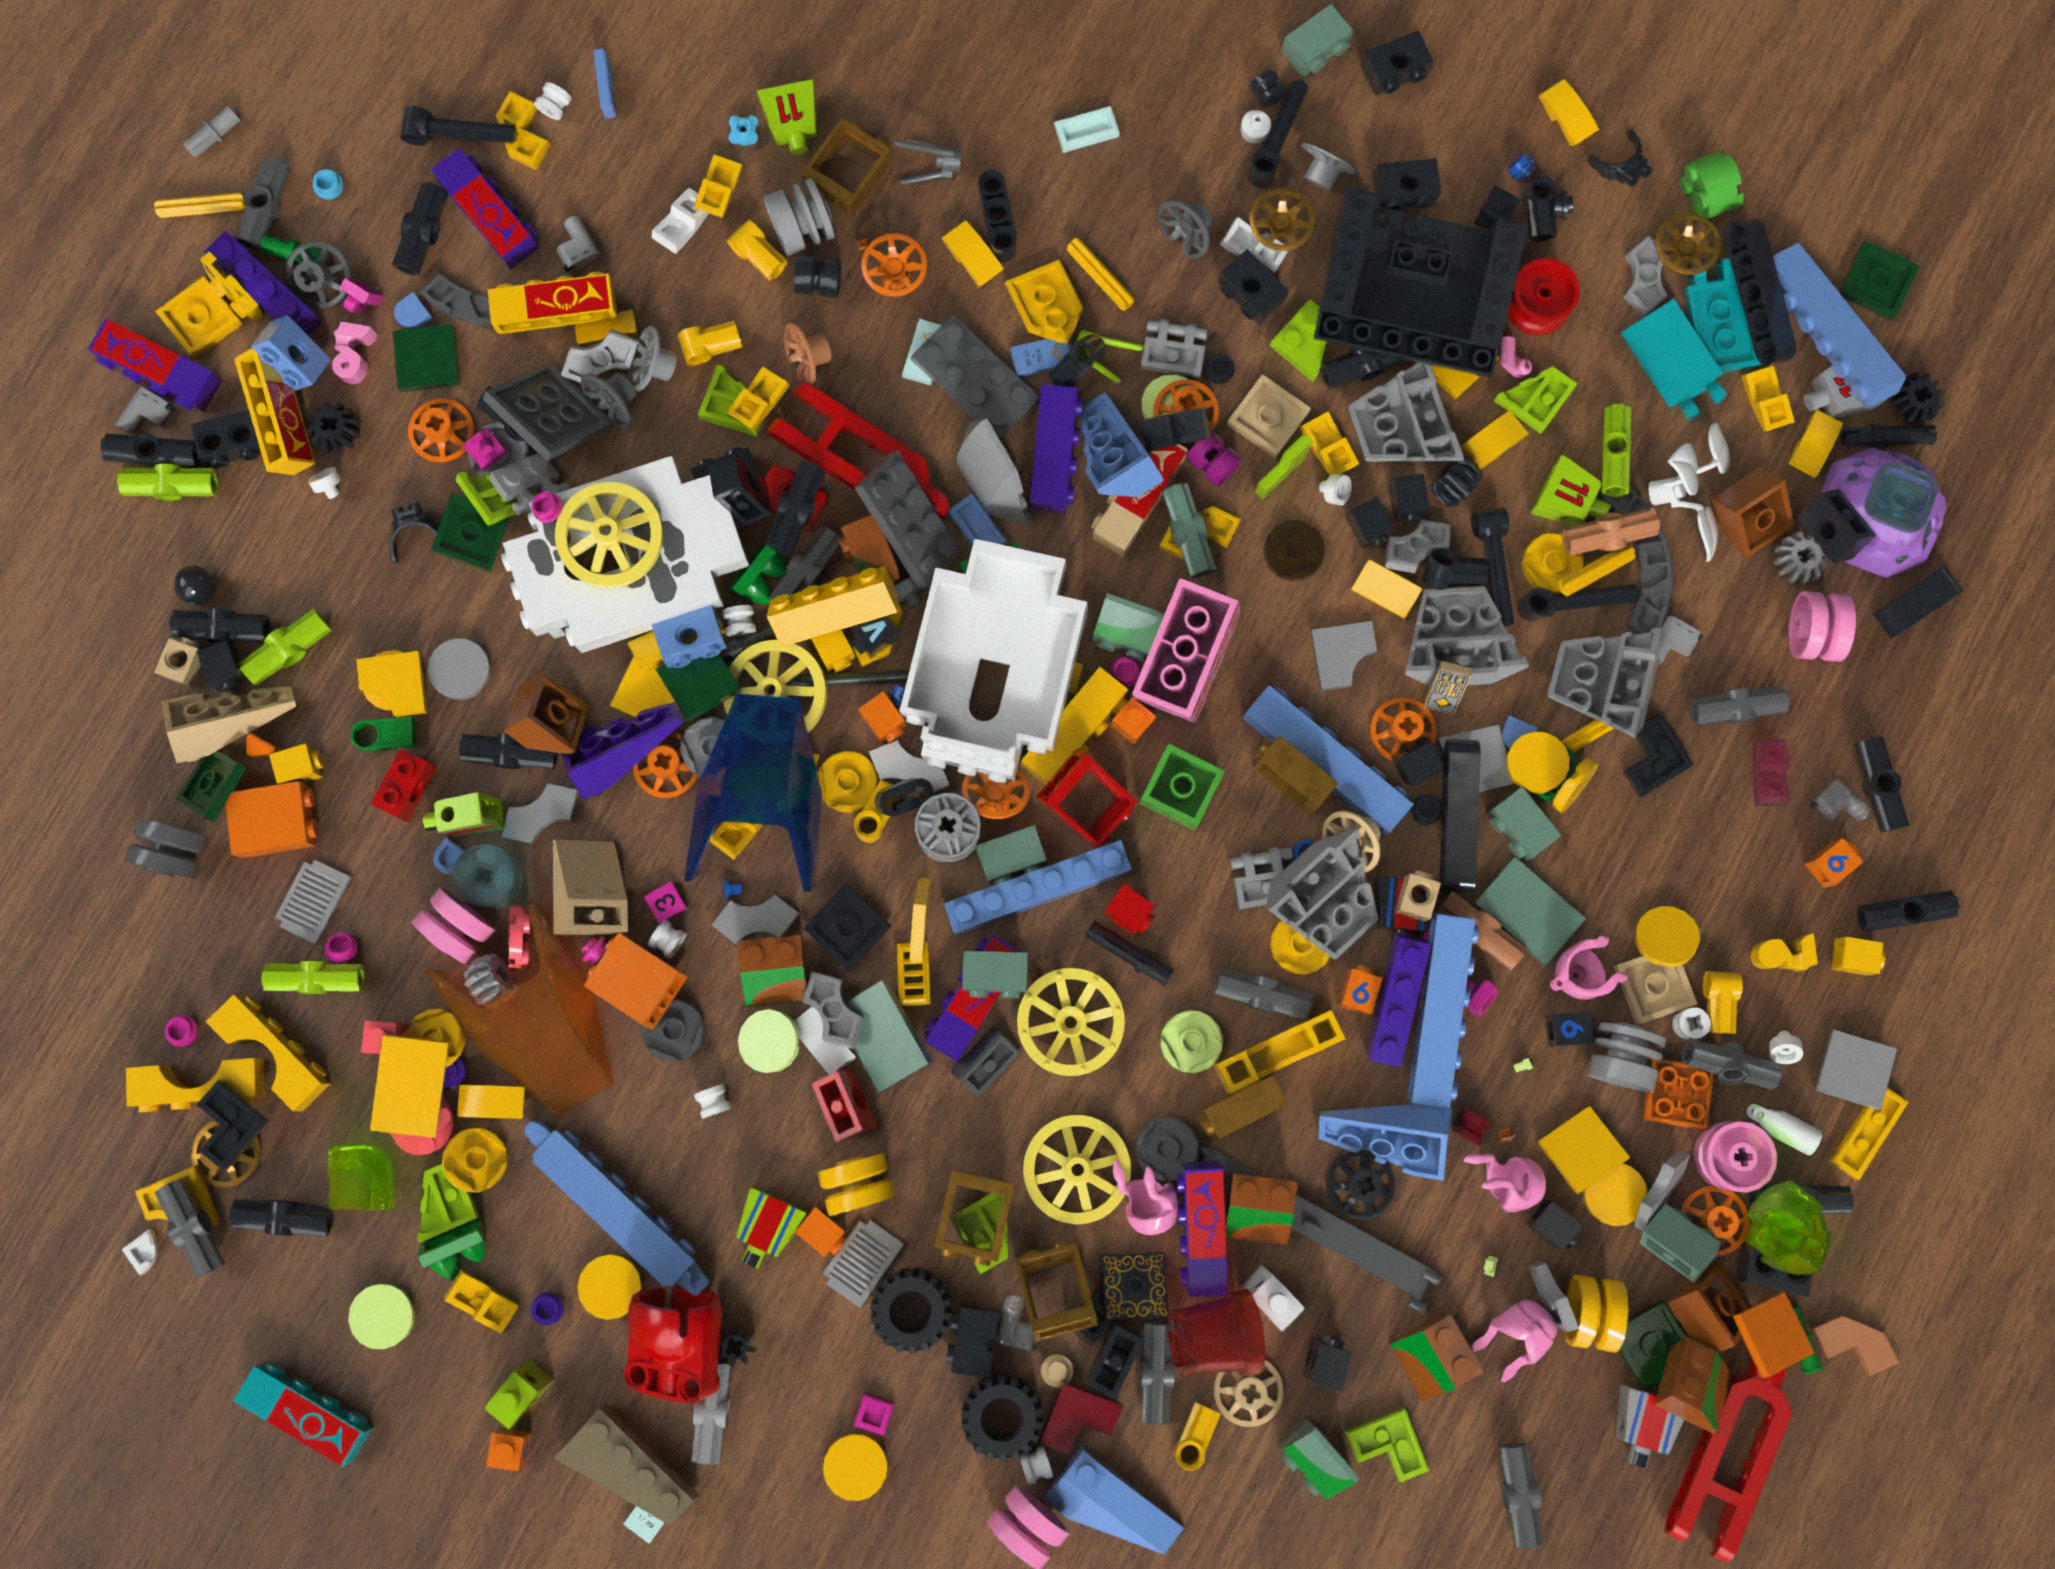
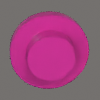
M552 492L537 494L531 504L533 515L543 523L554 521L559 517L563 509L561 498Z
M1120 657L1110 665L1109 674L1127 688L1137 682L1140 670L1138 664L1133 659Z
M346 933L333 934L327 940L325 946V953L328 959L334 963L348 962L355 957L358 951V944L355 938Z
M603 935L598 940L592 936L581 949L585 954L582 958L584 962L588 960L594 965L605 953L607 943L604 941L606 938Z
M187 1015L174 1016L167 1022L165 1027L166 1039L174 1046L184 1047L190 1045L198 1034L196 1021Z

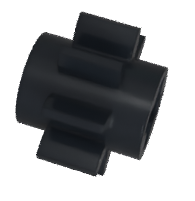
M739 1325L734 1333L727 1327L724 1329V1334L727 1338L725 1340L719 1339V1346H722L723 1352L720 1353L718 1358L721 1359L725 1356L729 1358L730 1367L734 1366L737 1359H741L744 1364L748 1363L749 1359L746 1353L757 1350V1347L750 1345V1339L755 1334L750 1333L746 1335L743 1333V1325ZM731 1338L734 1341L741 1340L744 1345L740 1348L742 1353L738 1350L733 1352L730 1350L729 1346L733 1343Z

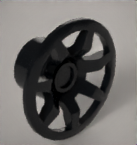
M1359 1150L1355 1153L1349 1151L1341 1155L1332 1164L1327 1176L1326 1188L1331 1203L1340 1213L1356 1220L1371 1219L1380 1215L1390 1205L1395 1192V1179L1387 1162L1385 1164L1379 1163L1383 1168L1375 1172L1368 1170L1367 1157L1375 1159L1376 1155L1366 1150ZM1361 1156L1358 1170L1353 1171L1343 1163L1350 1157ZM1340 1167L1348 1177L1347 1182L1333 1185L1334 1173ZM1385 1173L1389 1180L1388 1192L1382 1189V1181L1380 1179ZM1333 1190H1348L1350 1195L1344 1207L1336 1200ZM1379 1195L1386 1197L1383 1204L1373 1211L1371 1201L1375 1200ZM1358 1200L1363 1202L1367 1213L1356 1214L1348 1210Z

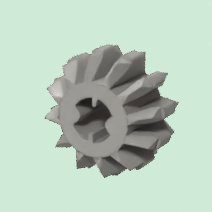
M1797 532L1793 535V538L1787 536L1782 540L1783 546L1780 545L1775 550L1779 558L1775 559L1773 564L1783 568L1779 571L1778 576L1788 574L1789 583H1794L1798 579L1801 585L1807 584L1810 579L1815 581L1820 578V571L1827 569L1828 564L1823 560L1827 557L1821 551L1820 545L1814 542L1812 536L1807 535L1804 537L1802 532Z
M494 953L490 955L485 954L482 957L479 956L467 966V970L463 973L467 980L464 984L470 989V995L476 998L478 1005L483 1004L487 1009L503 1006L514 997V992L518 990L514 982L517 978L511 973V968H508L503 958L499 959Z

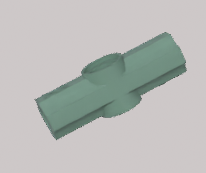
M1187 483L1170 486L1162 491V495L1171 519L1170 528L1177 548L1181 549L1190 579L1206 576L1214 572L1216 567L1206 540L1208 539V534L1203 517L1200 513H1197Z

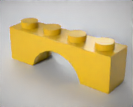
M233 994L206 1023L227 1044L239 1045L251 1040L264 1044L271 1051L276 1062V1077L271 1089L292 1111H304L330 1085L324 1078L327 1073L316 1062L310 1063L303 1056L305 1050L293 1039L288 1041L281 1034L283 1031L282 1026L271 1017L267 1019L259 1011L262 1007L250 995L245 997Z
M1332 1010L1222 1060L1214 1064V1067L1226 1092L1232 1093L1289 1064L1344 1040L1345 1036Z
M265 1059L222 1060L215 1076L209 1082L197 1088H190L182 1084L175 1077L170 1066L156 1065L126 1068L127 1106H139V1112L159 1111V1105L171 1104V1110L191 1109V1102H199L217 1080H223L250 1104H255V1097H266Z

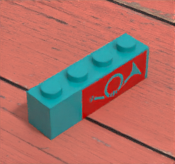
M264 1362L252 1368L233 1400L235 1403L344 1468L353 1463L373 1430V1427L366 1424L367 1419L363 1415L354 1411L346 1412L338 1407L340 1403L336 1399L325 1394L322 1396L311 1390L313 1388L311 1384L299 1378L293 1380L285 1375V1369L276 1363Z

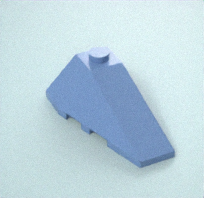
M1106 392L1082 407L1081 426L1082 433L1085 436V446L1083 447L1084 454L1087 457L1085 469L1087 476L1099 494L1139 497L1164 481L1149 454Z
M1410 1104L1320 1111L1319 1139L1354 1153L1359 1150L1370 1151L1376 1155L1374 1161L1385 1164L1388 1161L1403 1167L1402 1172L1411 1176L1444 1181L1452 1108Z
M1083 1445L1077 1450L1042 1497L1067 1519L1161 1554L1167 1552L1184 1529L1181 1524Z

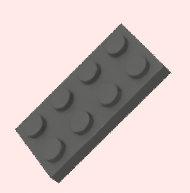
M953 314L911 355V360L975 421L987 418L999 440L1040 399L1030 387Z
M898 450L890 452L854 487L918 589L926 588L933 580L935 568L944 569L960 552Z

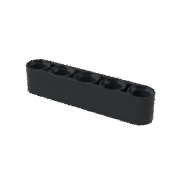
M1757 218L1732 221L1725 228L1724 239L1755 355L1758 361L1764 365L1789 361L1796 354V341L1765 226Z
M1447 739L1444 746L1443 767L1445 770L1443 771L1439 870L1440 890L1444 892L1473 893L1475 890L1481 757L1480 742L1478 740Z

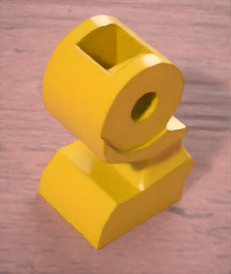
M1814 933L1796 938L1791 943L1793 953L1790 952L1782 939H1772L1757 943L1750 951L1751 962L1759 969L1779 967V969H1789L1795 972L1804 971L1810 966L1818 965Z

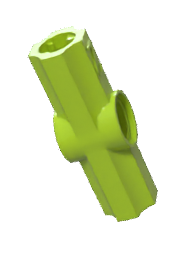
M1612 404L1604 409L1602 494H1606L1609 497H1621L1629 494L1632 408L1624 404ZM1614 448H1620L1623 451L1619 453H1614L1610 450Z
M156 464L154 468H121L120 472L117 473L119 493L123 496H153L161 500L177 501L181 500L182 496H216L217 491H219L217 471L213 468H183L174 464Z
M313 608L289 627H280L271 632L265 638L263 646L238 663L240 670L253 685L258 686L282 667L287 668L299 662L305 656L306 649L332 630L326 620Z
M300 961V964L271 963L265 964L262 971V984L264 991H298L300 994H328V991L362 992L363 985L365 984V972L362 964H329V962Z

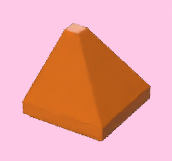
M248 733L246 737L247 755L252 758H270L269 754L282 751V749L253 733Z

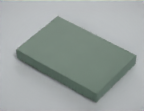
M1513 857L1473 903L1479 910L1495 918L1501 924L1502 930L1526 947L1527 951L1544 966L1550 962L1586 920L1581 913L1516 857Z
M887 979L881 980L845 1002V1005L851 1012L864 1019L855 1050L878 1092L889 1088L932 1062Z

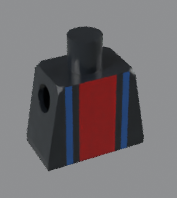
M1378 876L1374 879L1376 910L1379 918L1377 926L1378 929L1392 930L1391 946L1395 932L1406 935L1426 932L1430 920L1424 922L1395 913L1404 878ZM1413 887L1411 891L1412 898L1418 903H1423L1425 900L1424 890L1420 887Z

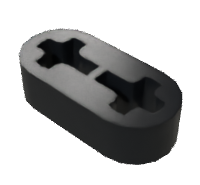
M910 778L878 791L874 799V805L876 810L882 815L898 816L921 807L923 803L933 796V787L926 779ZM916 786L923 787V792L919 794L920 799L913 796L908 797L907 794L914 792ZM888 795L889 797H900L899 801L892 804V809L884 806V802L888 801Z

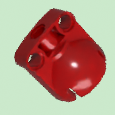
M659 1286L640 1290L632 1295L628 1308V1360L623 1373L626 1384L631 1389L649 1396L694 1404L716 1393L720 1387L718 1357L720 1327L722 1325V1304L717 1294L703 1289L697 1296H694L683 1287L674 1286L672 1288L671 1308L667 1309L665 1308L666 1291L664 1287Z

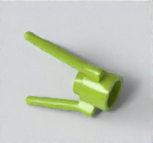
M1083 329L1080 332L1077 341H1079L1087 335L1098 334ZM1098 335L1106 345L1143 351L1144 346ZM1084 346L1085 353L1091 357L1090 349ZM1096 362L1092 366L1117 384L1121 382L1118 376L1100 363Z

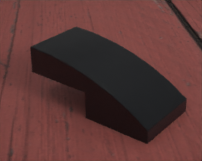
M1205 407L1140 420L1146 451L1211 438Z

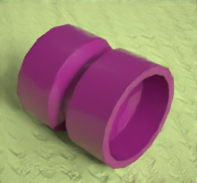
M1211 429V438L1197 441L1185 459L1197 470L1204 469V477L1215 487H1218L1238 468L1243 458L1232 447L1225 448V441ZM1213 452L1217 453L1211 462L1207 460Z

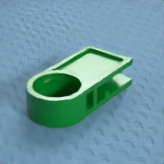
M410 716L361 720L353 725L350 731V739L355 747L364 752L417 748L415 719H412ZM365 726H374L378 733L375 743L367 747L361 746L357 739L359 731Z

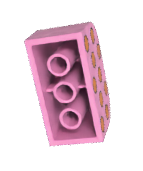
M1179 578L1133 690V697L1140 702L1194 723L1204 706L1235 630L1240 614L1239 601Z

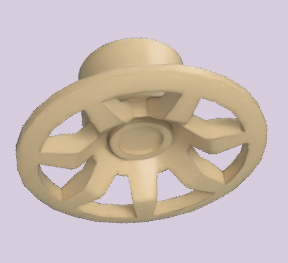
M1343 810L1332 813L1324 822L1323 839L1329 837V830L1336 835L1346 830L1357 828L1360 837L1357 839L1360 855L1364 856L1366 863L1363 866L1364 873L1369 872L1377 865L1380 858V829L1371 818L1359 816L1350 811ZM1341 817L1343 827H1339L1332 823L1335 818ZM1365 852L1373 853L1370 864L1365 856Z
M1241 1355L1226 1362L1216 1376L1213 1389L1215 1402L1220 1412L1232 1423L1243 1427H1256L1271 1420L1280 1409L1284 1394L1281 1377L1274 1366L1265 1359L1254 1355ZM1242 1361H1252L1249 1373L1246 1376H1242L1233 1365ZM1258 1363L1267 1367L1273 1376L1263 1380L1257 1378ZM1229 1369L1236 1383L1234 1386L1220 1387L1222 1377ZM1276 1381L1278 1393L1276 1401H1273L1267 1397L1266 1387ZM1220 1393L1234 1395L1236 1401L1229 1411L1223 1406ZM1264 1404L1273 1407L1267 1415L1257 1419V1410ZM1242 1407L1245 1410H1249L1252 1420H1240L1233 1415Z

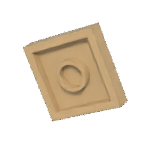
M1262 374L1229 418L1226 425L1276 459L1312 408Z
M1640 956L1614 966L1616 973L1624 972L1628 975V979L1620 984L1636 1025L1697 1005L1683 965L1677 967L1656 965L1649 962L1644 956Z

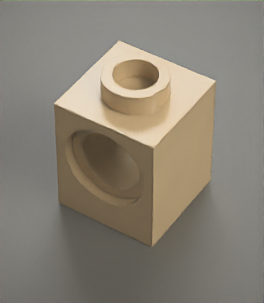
M184 637L181 638L180 642L169 638L154 673L171 681L195 688L202 671L197 655L200 644ZM187 654L185 665L178 667L180 657Z
M1415 871L1414 874H1408L1404 877L1395 913L1424 922L1430 920L1441 883L1434 881V876L1426 872ZM1413 887H1420L1424 890L1425 900L1423 903H1418L1412 898L1411 891Z

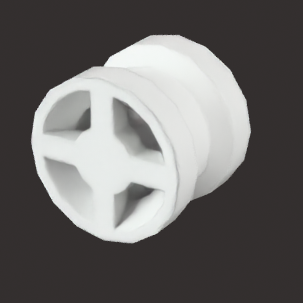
M546 82L542 88L543 95L537 97L534 105L547 117L560 120L563 115V107L569 105L572 98L564 89L553 83Z
M739 605L723 610V617L727 620L728 624L725 628L726 636L741 637L756 632V625L752 622L751 618L754 614L752 606Z
M664 920L651 936L648 946L653 949L659 948L663 951L665 957L671 959L681 947L687 933L682 930H675L669 921Z
M1697 1007L1679 1010L1672 1019L1674 1032L1683 1039H1699L1704 1037L1709 1032L1711 1026L1708 1014Z
M724 1084L694 1094L695 1100L700 1103L702 1108L700 1111L702 1119L732 1108L731 1103L725 1099L724 1093L726 1089Z
M1044 1445L1037 1447L1035 1452H1023L1020 1454V1461L1029 1486L1035 1484L1039 1478L1045 1477L1049 1479L1054 1477Z

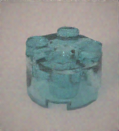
M478 844L467 849L457 859V862L453 864L451 872L457 893L466 902L484 909H500L510 905L519 896L522 876L524 877L520 861L512 853L491 844ZM488 871L493 872L489 876L492 879L489 883L484 881L485 874Z

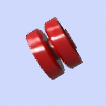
M1551 258L1535 259L1524 265L1516 276L1507 315L1513 326L1523 333L1534 336L1549 335L1559 329L1577 305L1580 295L1579 281L1573 270L1563 262Z

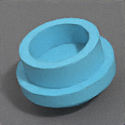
M324 169L316 173L313 179V189L320 198L331 200L337 198L342 193L344 182L337 172Z

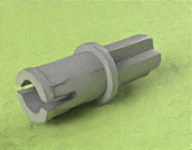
M228 106L224 107L225 109L208 123L204 121L202 123L204 127L184 143L185 148L191 155L199 157L217 140L221 142V137L237 123L241 122Z

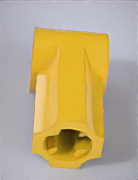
M747 220L726 241L741 259H747L769 281L776 279L783 272L787 265V260L766 241V236L751 220Z
M735 320L705 329L700 326L689 327L678 333L685 363L689 366L701 365L710 361L714 355L743 348Z
M880 780L862 812L856 816L854 828L857 837L861 841L873 843L881 837L883 828L891 816L880 814L875 808L874 799L878 791L892 784ZM888 795V801L884 802V806L892 809V804L899 801L900 797L895 798ZM866 820H872L877 824L876 830L870 834L863 833L860 830V825Z
M1706 971L1702 986L1703 995L1707 999V1014L1711 1024L1709 1032L1736 1034L1737 1001L1740 1000L1742 995V976L1740 973Z
M1194 1402L1179 1441H1177L1173 1449L1176 1462L1182 1468L1190 1471L1198 1469L1203 1464L1206 1449L1221 1413L1197 1402ZM1187 1445H1193L1197 1449V1457L1192 1462H1184L1181 1459V1451Z

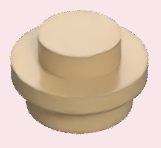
M1053 1354L1043 1361L1041 1375L1048 1385L1060 1387L1063 1380L1067 1382L1071 1380L1073 1366L1066 1356Z

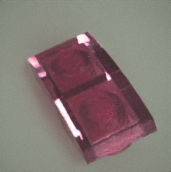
M1756 739L1754 741L1753 785L1755 806H1786L1790 802L1786 775L1790 769L1787 740Z

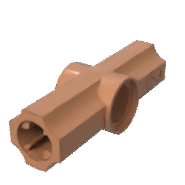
M1653 508L1627 514L1607 513L1599 515L1593 522L1564 528L1562 542L1569 556L1597 549L1603 551L1618 550L1627 545L1626 542L1658 535L1660 520L1656 510Z
M1453 891L1447 895L1435 911L1436 913L1466 916L1475 919V925L1479 927L1477 943L1472 944V947L1481 952L1485 951L1509 971L1520 962L1527 951L1526 947L1501 929V924L1495 918L1482 910H1476Z

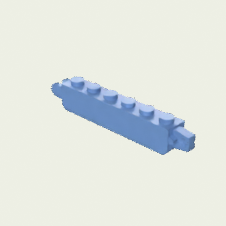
M533 1121L526 1124L524 1135L538 1148L533 1153V1163L663 1286H673L677 1283L694 1296H697L707 1287L710 1280L696 1263L699 1260L694 1255L697 1251L696 1248L685 1238L679 1241L671 1233L674 1229L671 1224L661 1216L656 1219L648 1211L650 1205L641 1196L636 1194L633 1197L624 1188L627 1186V1183L616 1173L613 1172L611 1175L602 1168L603 1160L592 1151H589L587 1154L579 1146L581 1140L569 1129L565 1132L562 1129H555L553 1131L543 1121Z

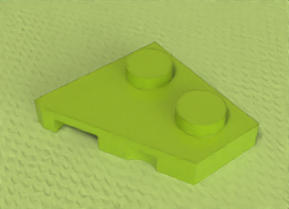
M1309 299L1271 341L1270 346L1309 380L1314 382L1318 376L1326 342L1313 340L1319 306Z
M717 364L698 412L699 419L755 437L761 426L760 423L754 430H751L727 414V411L742 389L745 388L747 390V388L739 381L736 382L731 378L722 365Z
M1551 367L1541 372L1538 376L1529 378L1506 392L1499 393L1494 402L1505 410L1511 411L1518 419L1542 434L1578 383L1556 368Z
M467 472L458 473L455 481L488 526L515 515L512 504L518 502L517 499L505 502L489 480L490 473H486L485 477L468 476ZM535 490V491H532V492H530V493H532L533 495H536V494H538L539 492H538L537 490Z
M442 1164L424 1171V1196L421 1199L420 1213H422L421 1230L418 1232L419 1243L480 1218L471 1193L454 1187L445 1177Z
M991 1193L950 1216L964 1245L992 1251L1004 1195ZM1007 1222L998 1262L991 1260L990 1266L974 1263L980 1274L1008 1259Z

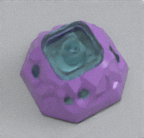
M1874 447L1833 462L1821 493L1840 489L1876 534L1853 559L1844 562L1886 579L1924 564L1943 524L1947 506L1946 498L1940 491V486L1937 483L1934 472L1929 470L1920 461L1912 459L1905 454H1898L1888 450L1882 451Z

